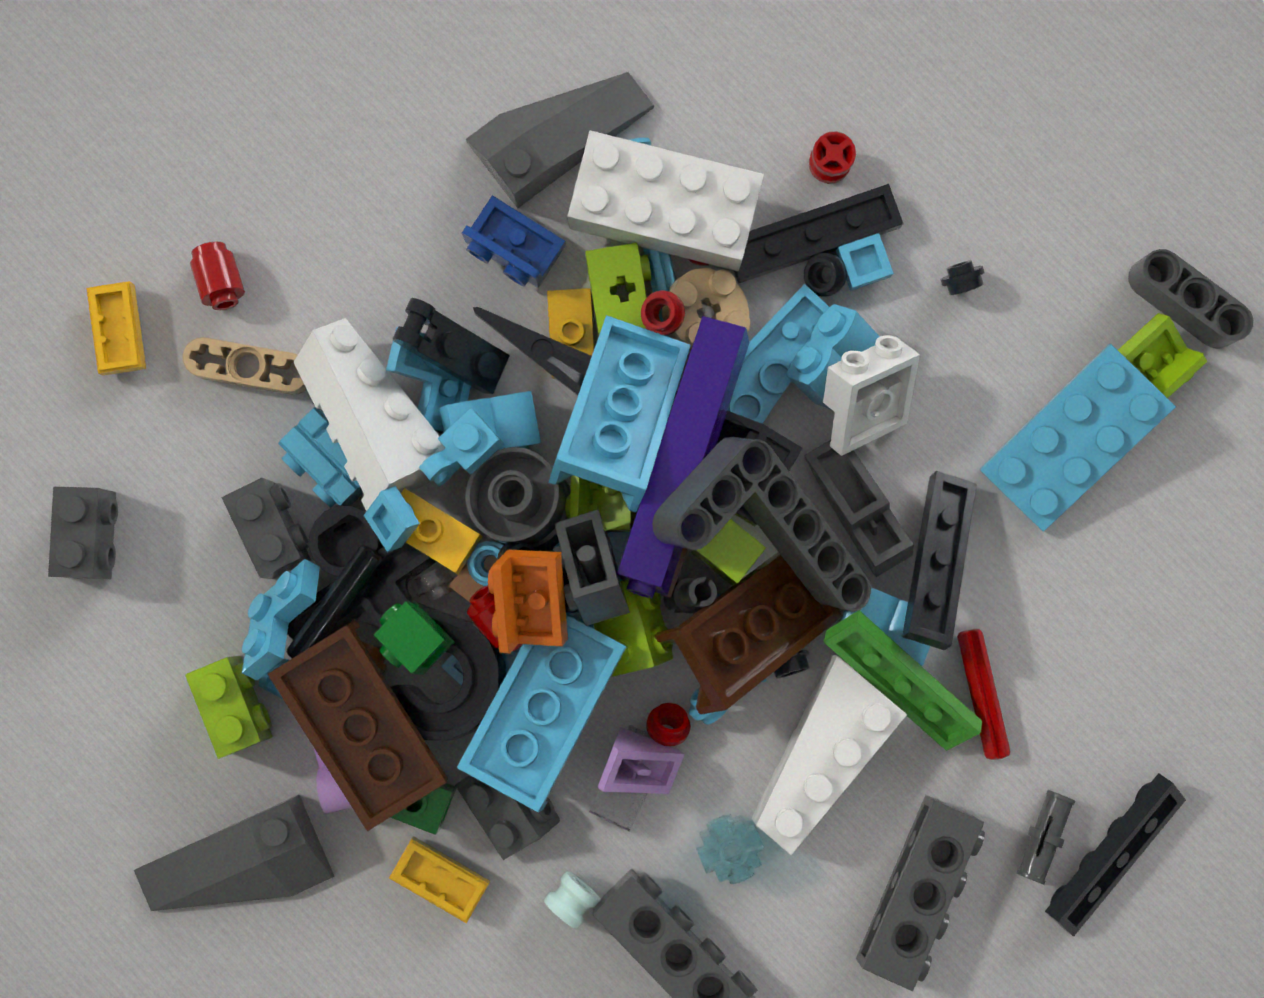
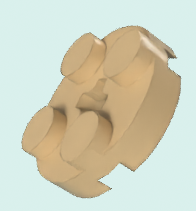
M711 268L694 269L678 278L670 287L669 292L676 294L682 300L685 308V317L680 328L670 334L669 337L690 344V351L702 319L697 313V310L702 308V302L712 307L714 311L712 319L746 327L747 332L749 331L751 323L748 302L741 287L736 283L735 277L729 271ZM668 306L662 307V318L665 321L670 316Z

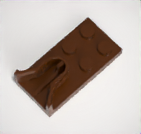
M777 552L742 578L738 584H734L719 595L712 604L703 607L676 628L657 632L654 637L657 642L677 644L700 684L696 709L699 714H707L730 708L843 615L839 608L817 602L784 558Z
M353 620L301 654L270 672L268 676L361 823L369 831L445 784L448 777L357 635L356 629L361 626L356 620Z

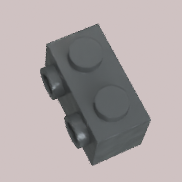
M260 478L221 497L259 578L274 579L285 571L294 569L304 559L311 561L307 551L309 540L299 523L294 524L287 510L291 507L290 500L279 483L275 485L273 481Z
M53 486L48 577L112 579V569L116 558L115 546L113 544L114 525L118 517L116 492L101 488Z
M599 510L556 522L555 527L560 546L555 547L554 552H561L563 573L568 575L569 583L564 585V593L570 611L579 610L585 626L630 613L621 578L617 575L618 567L611 541Z

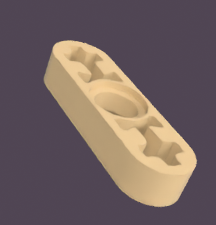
M205 337L192 340L183 351L184 366L190 373L201 379L290 395L300 394L306 390L301 377L293 378L291 384L287 385V380L284 377L270 373L269 358H274L271 363L272 366L287 370L297 357L295 353ZM206 348H208L210 354L217 358L226 359L227 374L222 375L225 367L215 363H206L204 370H202V365L196 362L197 354L203 355L206 352ZM245 355H255L260 364L258 372L250 378L240 377L237 372L239 359ZM269 375L270 382H265Z

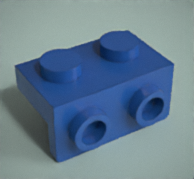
M493 195L472 227L466 225L462 231L465 242L469 244L466 250L471 255L487 264L491 259L505 267L503 273L509 279L523 287L529 282L539 288L566 246L565 240Z

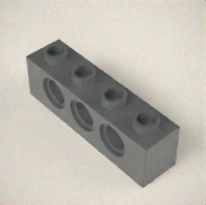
M925 795L857 954L856 960L862 969L910 991L914 990L917 981H924L931 966L932 957L929 953L935 938L940 940L948 927L950 917L946 912L953 897L958 898L965 887L967 873L964 870L971 855L976 856L983 844L985 832L981 830L984 825L983 821ZM940 841H948L951 847L948 858L942 862H933L931 852L934 845ZM922 883H932V897L925 903H915L914 891L917 886ZM902 926H915L916 934L910 943L905 945L896 943V933Z
M630 869L593 908L592 915L672 998H756L754 994L758 990L755 985L740 970L733 974L722 963L726 956L711 939L707 937L702 942L690 930L694 923L679 906L675 905L670 909L658 897L663 891L647 873L644 872L639 877ZM642 911H652L658 915L660 920L654 929L644 931L635 925V917ZM674 944H684L691 950V953L686 961L674 963L666 957L667 950ZM707 977H715L722 982L721 989L711 996L703 995L697 989L699 983Z

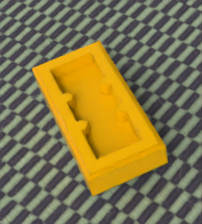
M127 281L86 288L98 374L105 376L146 369L135 284Z
M591 288L548 290L550 338L592 356L594 341Z
M404 488L401 495L412 507L414 515L420 522L406 543L459 575L483 536Z
M414 836L411 838L389 879L465 923L468 922L490 883V880Z

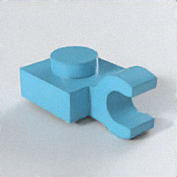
M470 408L437 438L445 449L428 457L419 468L430 481H434L440 487L461 466L469 474H472L501 448L504 443L484 420Z

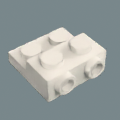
M884 335L877 338L875 346L862 352L847 351L842 355L841 361L828 367L823 403L835 412L830 442L831 448L842 456L907 424L920 358L919 353L896 336Z

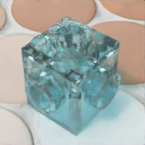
M731 814L720 816L706 824L707 829L700 832L704 845L696 848L706 874L715 871L719 882L729 880L730 884L740 883L754 876L755 872L753 869L762 865L757 853L765 850L755 825L746 827L740 815L732 818ZM729 845H737L740 848V854L726 859L724 857L725 848Z

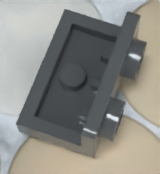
M470 775L455 784L503 860L541 839L560 822V818L548 797L545 808L540 812H536Z

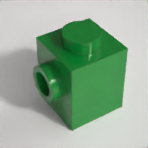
M407 601L402 605L396 603L389 608L379 620L382 626L374 634L383 644L379 649L380 653L397 668L403 665L411 674L424 675L455 642L418 604Z
M445 783L390 818L436 835L442 828L455 794L456 786Z

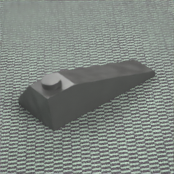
M629 72L501 113L466 138V142L518 209L582 161L589 130L617 136L652 110L654 105Z
M300 795L134 870L151 911L289 897L334 877Z

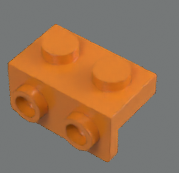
M507 550L493 564L488 574V588L490 593L494 594L496 610L492 619L493 635L498 637L499 652L510 654L518 644L563 646L568 640L561 552Z

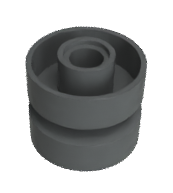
M520 447L503 448L497 450L470 475L465 493L466 507L475 526L496 542L503 545L511 542L527 543L533 546L536 551H546L559 543L555 523L568 519L565 504L568 495L571 494V487L566 479L556 485L548 483L553 466L538 453Z

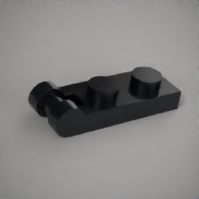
M410 298L405 310L408 314L403 327L398 326L393 336V341L480 392L494 394L510 355L439 313L429 303L417 298ZM425 324L428 326V329L423 338L420 333Z

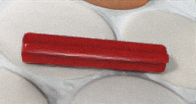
M980 629L962 631L958 633L957 639L974 712L982 720L980 737L984 755L990 760L1002 759L1009 756L1011 751L983 632Z

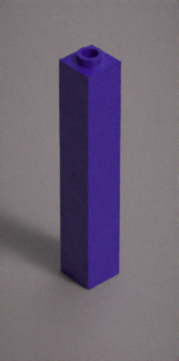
M702 316L662 436L650 479L639 505L617 572L622 581L628 584L626 590L646 598H653L655 592L668 595L683 547L665 544L656 538L652 525L654 514L717 444L750 343L746 327ZM685 519L682 522L681 533L684 530Z

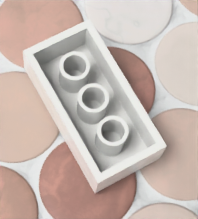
M589 130L567 215L569 229L627 244L638 243L639 247L739 271L764 174Z

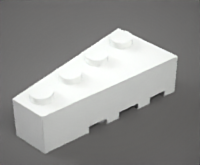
M346 318L312 330L294 360V364L316 409L323 410L329 422L326 430L332 442H339L347 459L344 467L351 481H358L364 493L361 501L366 511L382 490L396 486L400 493L404 488L412 492L430 483L431 481L420 470L419 466L431 455L445 449L443 444L437 439L440 437L391 374L386 371L383 364Z

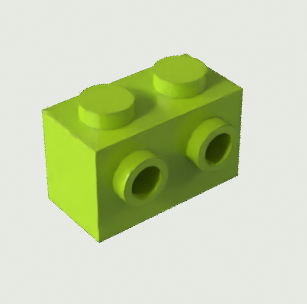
M241 655L223 658L185 674L218 759L273 737L270 731L272 723L269 713L264 704L259 703L253 688L255 686V679L242 674L243 660Z

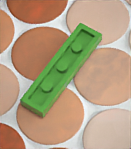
M860 610L826 630L824 643L903 710L907 717L946 751L981 733L982 720Z

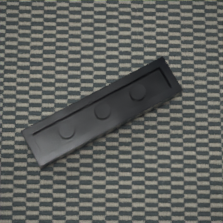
M889 184L751 230L739 271L734 270L738 284L804 262L819 253L836 251L839 246L878 233L882 235L900 229L903 221Z
M935 471L929 477L903 638L941 650H946L952 646L977 487L976 483L940 471Z
M1158 773L1152 782L1143 785L1138 791L1133 805L1124 816L1118 817L1112 822L1108 828L1107 836L1096 850L1084 856L1077 873L1067 885L1061 886L1053 894L1050 905L1045 912L1073 937L1186 801L1173 782Z

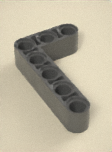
M739 437L724 438L654 514L652 522L653 532L658 540L665 544L698 550L706 546L743 505L817 602L856 612L865 607L870 599L871 584L868 577L773 449L765 441ZM715 486L714 497L712 498V491ZM685 519L684 530L681 533L682 522Z

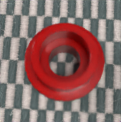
M665 290L656 291L650 294L642 305L641 319L647 330L666 336L676 332L684 321V304L672 292ZM668 306L670 316L667 320L661 322L659 311L662 307Z
M663 703L654 708L649 713L646 721V730L649 736L655 742L664 746H677L683 743L691 729L687 712L675 703ZM663 725H669L673 729L666 728Z

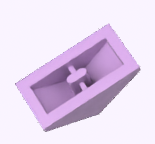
M620 727L598 788L603 792L669 794L684 753L676 748L658 744L653 739Z

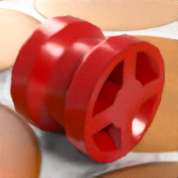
M837 131L827 132L820 136L815 142L809 158V169L812 175L820 182L827 184L843 180L849 173L856 157L854 143L847 135ZM829 162H831V163H837L838 166H836V165H830V164H828V163H829Z

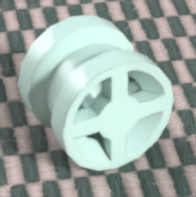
M566 871L560 878L561 885L556 891L549 892L543 900L555 915L569 926L577 929L584 921L583 914L586 910L594 908L601 899L583 880L572 872Z

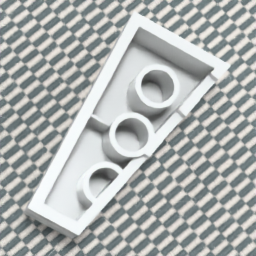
M830 654L816 688L813 689L808 699L805 711L787 743L788 746L781 761L776 766L752 816L756 826L790 855L794 853L907 716L903 710L837 655Z

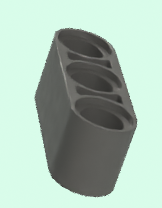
M1167 249L1152 251L1137 261L1129 271L1128 281L1136 294L1163 314L1170 316L1171 320L1211 348L1220 349L1240 341L1248 336L1253 328L1252 313L1244 304L1178 255ZM1148 265H1153L1159 269L1161 282H1157L1150 277ZM1184 291L1194 295L1196 299L1195 308L1186 304ZM1220 316L1226 318L1230 323V335L1224 333L1219 325Z

